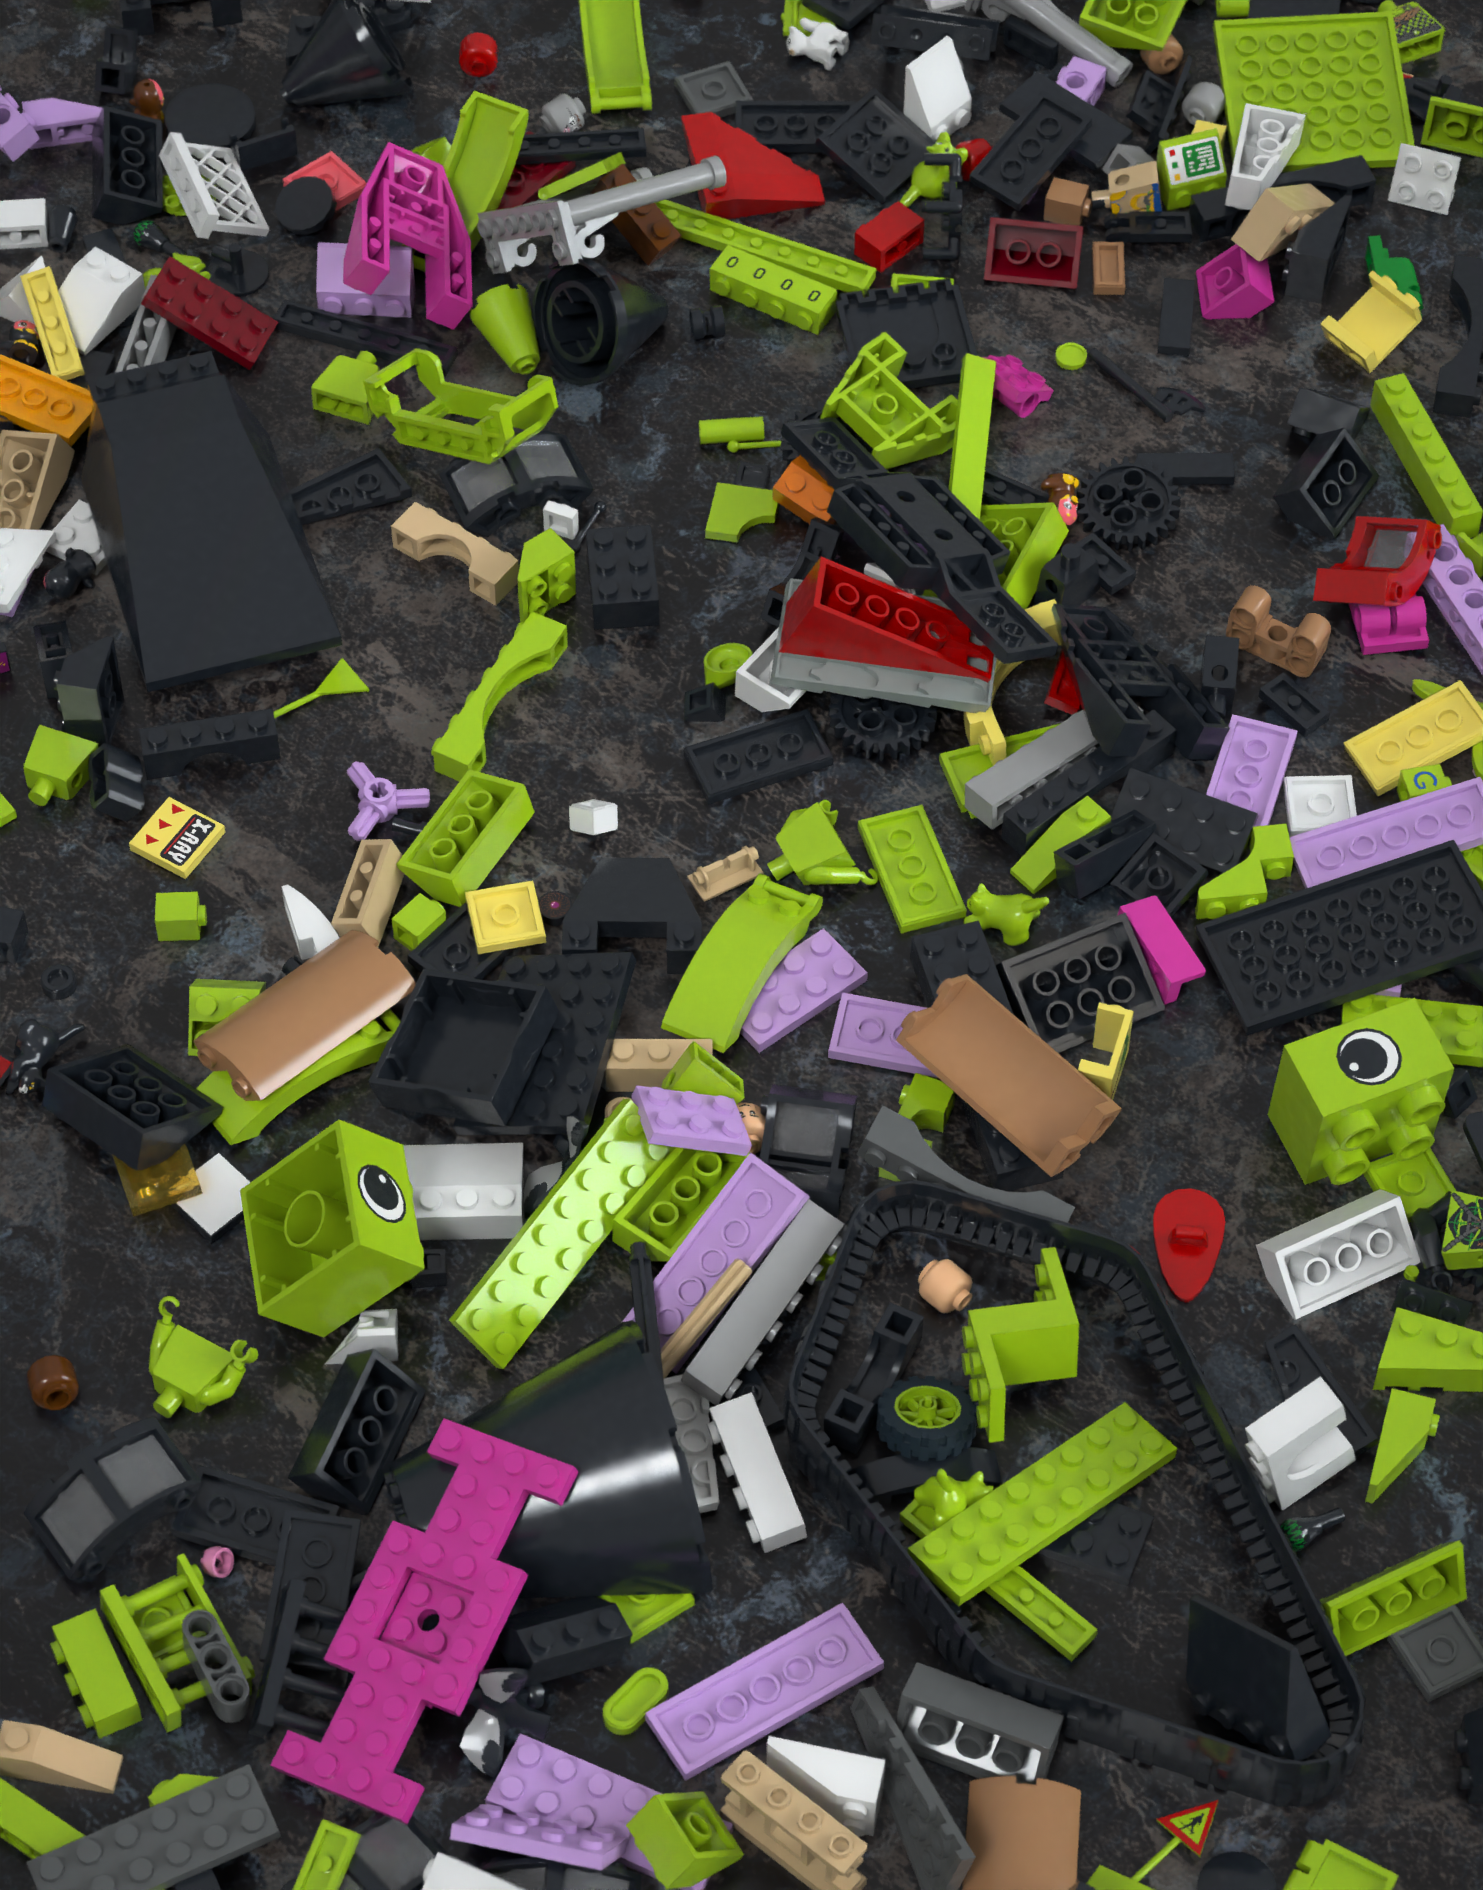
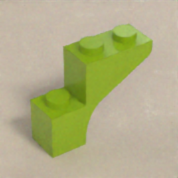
M1287 824L1254 826L1252 828L1249 846L1251 854L1249 857L1199 888L1195 909L1196 919H1216L1264 903L1267 900L1268 894L1265 879L1277 880L1291 876L1294 854Z

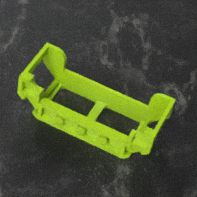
M415 348L363 381L370 410L377 418L384 415L396 428L392 435L400 444L485 464L493 463L542 431L559 407L552 377L543 375L533 376L528 381V390L517 397L445 382L442 363L439 357L430 351ZM413 365L416 366L419 380L436 398L416 412L401 409L398 395L390 393L384 384ZM448 414H457L479 419L480 421L475 425H468L442 419V417ZM513 427L523 429L524 431L514 437Z

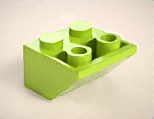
M551 528L524 543L517 578L520 622H525L532 611L543 616L548 610L560 603L567 602L576 594L574 551Z
M195 979L189 987L188 1055L198 1056V1049L193 1041L265 991L266 982Z

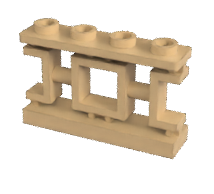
M743 1751L722 1774V1783L732 1790L725 1797L726 1804L720 1810V1817L723 1820L732 1823L733 1828L812 1890H862L867 1884V1877L856 1869L863 1862L862 1856L867 1851V1843L749 1751Z

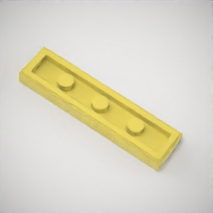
M50 266L21 275L20 278L51 375L65 381L85 375Z

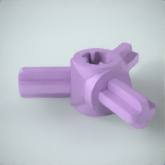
M356 761L347 769L348 776L359 789L358 797L361 800L358 804L360 812L348 828V834L356 841L365 840L376 823L389 821L394 815H398V809L427 808L430 805V792L427 788L397 790L396 784H392L389 780L379 777L375 778L362 762Z

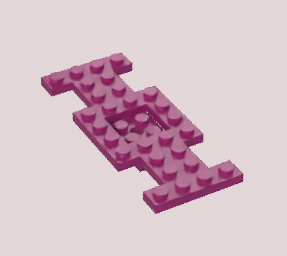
M443 1419L427 1453L432 1458L453 1465L457 1469L426 1532L392 1521L324 1657L328 1664L352 1673L354 1677L321 1743L288 1730L270 1765L279 1772L384 1814L406 1825L425 1788L419 1783L393 1773L425 1706L429 1708L434 1706L460 1717L479 1678L480 1671L483 1670L528 1577L524 1570L497 1560L529 1494L562 1506L578 1474L577 1469L572 1465L447 1419ZM438 1614V1625L431 1631H423L422 1625L424 1620L429 1615Z

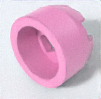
M210 1547L204 1551L200 1565L202 1570L209 1576L225 1578L233 1569L234 1556L228 1548Z

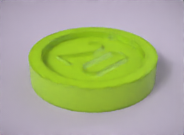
M1065 343L1057 348L1055 359L1060 367L1067 370H1077L1085 365L1087 351L1080 344Z

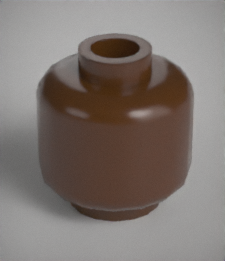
M44 1356L36 1360L27 1372V1383L31 1397L35 1404L42 1409L61 1410L74 1401L79 1393V1383L75 1369L70 1360L63 1356Z

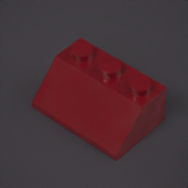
M990 217L984 280L1077 289L1084 226Z

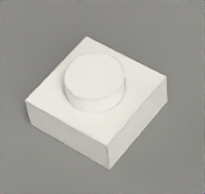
M548 500L543 508L544 530L546 531L551 528L559 536L571 540L575 539L579 532L578 510L568 505Z

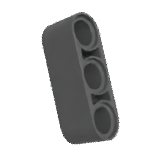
M206 1610L190 1612L186 1615L182 1624L184 1651L219 1719L229 1723L238 1722L245 1718L249 1711L248 1682L213 1614ZM198 1631L208 1633V1635L201 1638L194 1637L192 1634ZM212 1663L224 1665V1667L216 1670L210 1669L207 1666ZM227 1695H237L240 1697V1699L233 1702L226 1701L223 1698Z

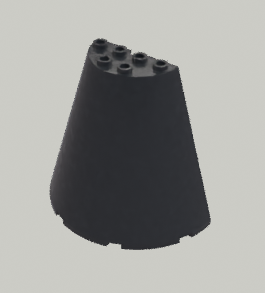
M633 1320L618 1324L457 1422L460 1425L572 1465L578 1471L562 1506L530 1494L528 1495L497 1558L500 1562L524 1570L528 1575L518 1598L694 1594L713 1591L710 1563L702 1545L706 1540L686 1456L681 1446L678 1445L676 1438L677 1425L653 1355L651 1352H646L644 1346L645 1337ZM434 1437L391 1462L389 1470L383 1472L388 1494L391 1493L392 1506L396 1521L422 1532H426L457 1469L453 1465L432 1458L427 1453Z

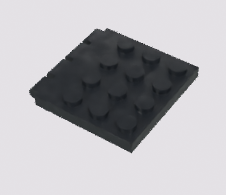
M950 278L928 281L927 289H924L923 282L898 285V293H894L892 286L868 289L867 297H863L861 290L839 294L840 301H836L835 310L851 366L862 347L884 332L891 336L907 352L900 373L896 378L908 389L960 382L962 358L966 353L978 356L958 284L952 285Z

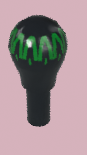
M142 221L134 228V239L139 246L156 250L160 253L164 252L172 258L173 253L187 255V252L170 242V239L155 222Z
M1337 1507L1319 1516L1311 1515L1308 1517L1288 1518L1280 1524V1528L1287 1535L1292 1545V1550L1300 1551L1307 1547L1314 1538L1321 1535L1323 1530L1345 1521V1515L1343 1510Z

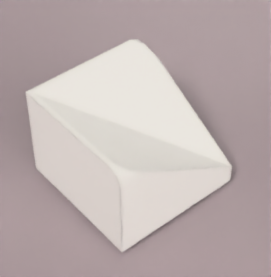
M592 799L569 806L570 829L572 831L596 835L616 830L618 827L617 805L615 803Z

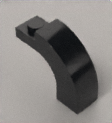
M819 517L811 519L800 555L793 569L783 582L769 589L760 619L779 627L785 587L791 578L804 580L821 556L839 563L841 557L837 553L843 538L844 529Z

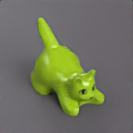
M941 132L936 143L926 147V150L930 153L959 154L962 159L961 165L968 157L967 149H955L952 146L950 135L947 132ZM924 161L919 163L912 172V186L899 202L909 207L919 196L929 199H941L942 181L948 182L949 166H924Z
M981 883L977 891L967 900V907L972 915L965 917L963 923L979 921L982 930L989 928L1001 930L1003 942L1007 945H1021L1029 939L1030 923L1038 918L1041 913L1040 910L1049 904V898L1033 899L1031 896L1022 893L994 895Z
M939 1469L936 1476H931L923 1485L918 1486L914 1490V1498L919 1505L931 1507L935 1510L933 1525L938 1528L992 1492L993 1486H986L983 1482V1473L981 1471L976 1472L967 1481H957L947 1476L944 1469Z

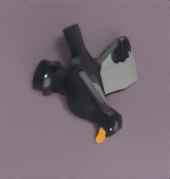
M567 1116V1134H556L553 1145L563 1156V1161L540 1167L528 1174L523 1200L526 1214L531 1215L584 1149L583 1142L588 1133V1124L581 1118Z
M506 1667L480 1671L479 1680H477L466 1703L472 1704L476 1710L464 1729L459 1745L468 1759L482 1772L492 1778L497 1777L501 1771L504 1736L510 1727L524 1728L541 1740L545 1739L550 1728L552 1715L535 1710L541 1708L544 1703L543 1686L541 1683L524 1687L527 1681L526 1669Z

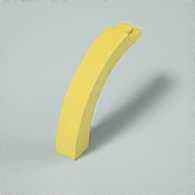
M1049 600L1025 609L1060 646L1061 642L1051 610L1053 605L1057 604L1056 600ZM996 659L991 706L986 712L970 713L964 711L965 731L970 746L979 744L982 754H988L993 766L999 760L1006 758V740L992 709L993 699L1003 680L1023 661L1003 664Z

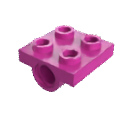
M989 355V357H982L996 361L993 397L999 399L1003 405L1019 417L1025 418L1036 409L1040 401H1049L1054 390L1045 384L1046 380L1041 375L1029 372L1022 367L1023 362L1012 355L1001 357Z
M1415 593L1407 602L1393 607L1349 603L1363 655L1428 648L1429 637L1426 630V607L1422 596H1416Z

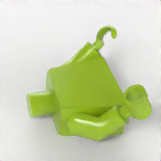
M822 800L820 804L816 802L811 807L795 810L790 813L781 832L775 838L784 854L767 863L777 881L794 871L803 885L857 884L859 880L866 885H874L878 882V874L874 869L870 868L868 872L873 877V879H870L864 871L853 867L855 863L833 827L837 820L838 811L830 812L831 803L828 800Z
M166 1296L159 1303V1312L163 1318L157 1320L150 1346L149 1373L152 1375L155 1390L160 1394L153 1403V1407L162 1416L171 1418L180 1405L198 1413L206 1406H212L232 1397L246 1372L245 1364L255 1362L258 1358V1351L256 1348L250 1347L243 1357L242 1352L247 1341H235L229 1352L178 1324L175 1327V1323L171 1321L173 1314L167 1312L165 1302L171 1301L176 1307L180 1303L175 1297Z

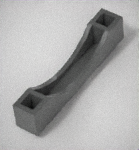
M883 1105L856 1154L864 1158L871 1166L881 1167L896 1175L900 1181L919 1180L930 1182L1031 1213L1044 1215L1055 1220L1068 1223L1075 1209L1074 1206L1044 1190L1010 1192L986 1187L967 1179L950 1168L933 1152L923 1139L915 1122Z

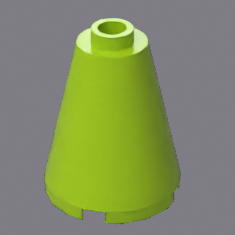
M509 284L500 285L481 294L476 299L478 305L474 310L472 307L469 310V316L473 324L512 372L523 375L534 371L540 362L529 295L522 285L517 284L519 289H510Z

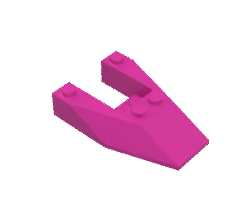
M388 142L358 198L343 261V284L372 295L390 272V239L405 244L421 253H425L426 318L436 324H441L454 330L473 306L471 240L443 165Z

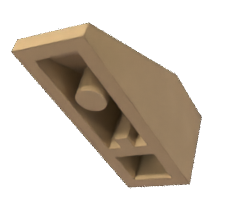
M3 1720L0 1730V1776L114 1794L123 1755L43 1726Z

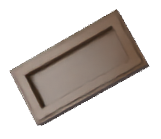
M1092 242L1093 294L1125 295L1123 242Z

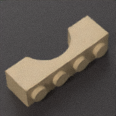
M414 502L391 525L394 548L417 561L436 555L451 556L463 561L469 567L470 591L495 606L518 583L519 562L511 553L501 551L491 545L486 539L477 537L464 530L458 523H452L441 517L431 508H426Z

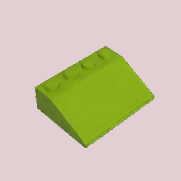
M1088 0L1080 15L1079 25L1109 47L1163 51L1187 0Z
M1054 503L981 505L980 522L1011 552L1003 573L998 575L1000 585L1025 610L1037 590L1041 569L1056 556L1069 530ZM925 589L922 596L938 598L932 590Z

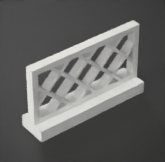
M170 132L159 157L197 238L208 239L212 231L267 236L270 229L231 148L185 143L181 133ZM191 155H194L195 157H197V158L200 159L201 161H200V162L197 161L196 159L192 158ZM216 158H224L227 165L217 160ZM205 164H208L215 170L219 171V173L217 174L210 168L206 167ZM201 175H203L204 177L208 178V179L211 180V181H210V182L206 181L205 179H203V178L201 177ZM225 175L229 179L233 180L236 183V185L225 179L223 176ZM217 184L218 186L222 187L223 189H225V190L228 191L229 193L226 194L225 192H223V191L220 190L219 188L215 187L214 185ZM210 195L220 200V202L218 203L213 200ZM233 196L245 202L246 206L234 199ZM226 204L227 206L231 207L232 209L237 211L238 214H235L231 210L227 209L226 207H224V205ZM221 215L228 221L219 220L218 218ZM245 216L246 218H248L249 220H251V221L254 222L255 224L249 223L248 221H246V220L243 219L242 217Z

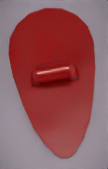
M1191 1188L1177 1189L1166 1194L1157 1203L1153 1215V1237L1161 1273L1170 1291L1181 1302L1192 1301L1209 1281L1218 1259L1225 1229L1224 1211L1217 1200L1206 1192Z

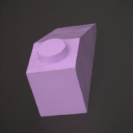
M55 98L22 102L23 112L26 111L37 123L34 130L40 137L30 149L92 141V130L102 108Z

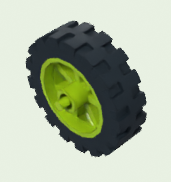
M918 1376L908 1377V1381L898 1380L894 1382L892 1388L887 1387L882 1392V1397L878 1400L876 1428L879 1431L881 1441H886L887 1447L894 1452L898 1450L904 1457L911 1458V1456H915L921 1461H929V1458H936L937 1461L945 1460L948 1455L955 1457L961 1454L963 1448L968 1449L972 1444V1439L975 1438L977 1405H975V1401L972 1402L970 1394H966V1389L963 1386H955L951 1380L945 1378L942 1381L936 1380L935 1376H925V1379H918Z

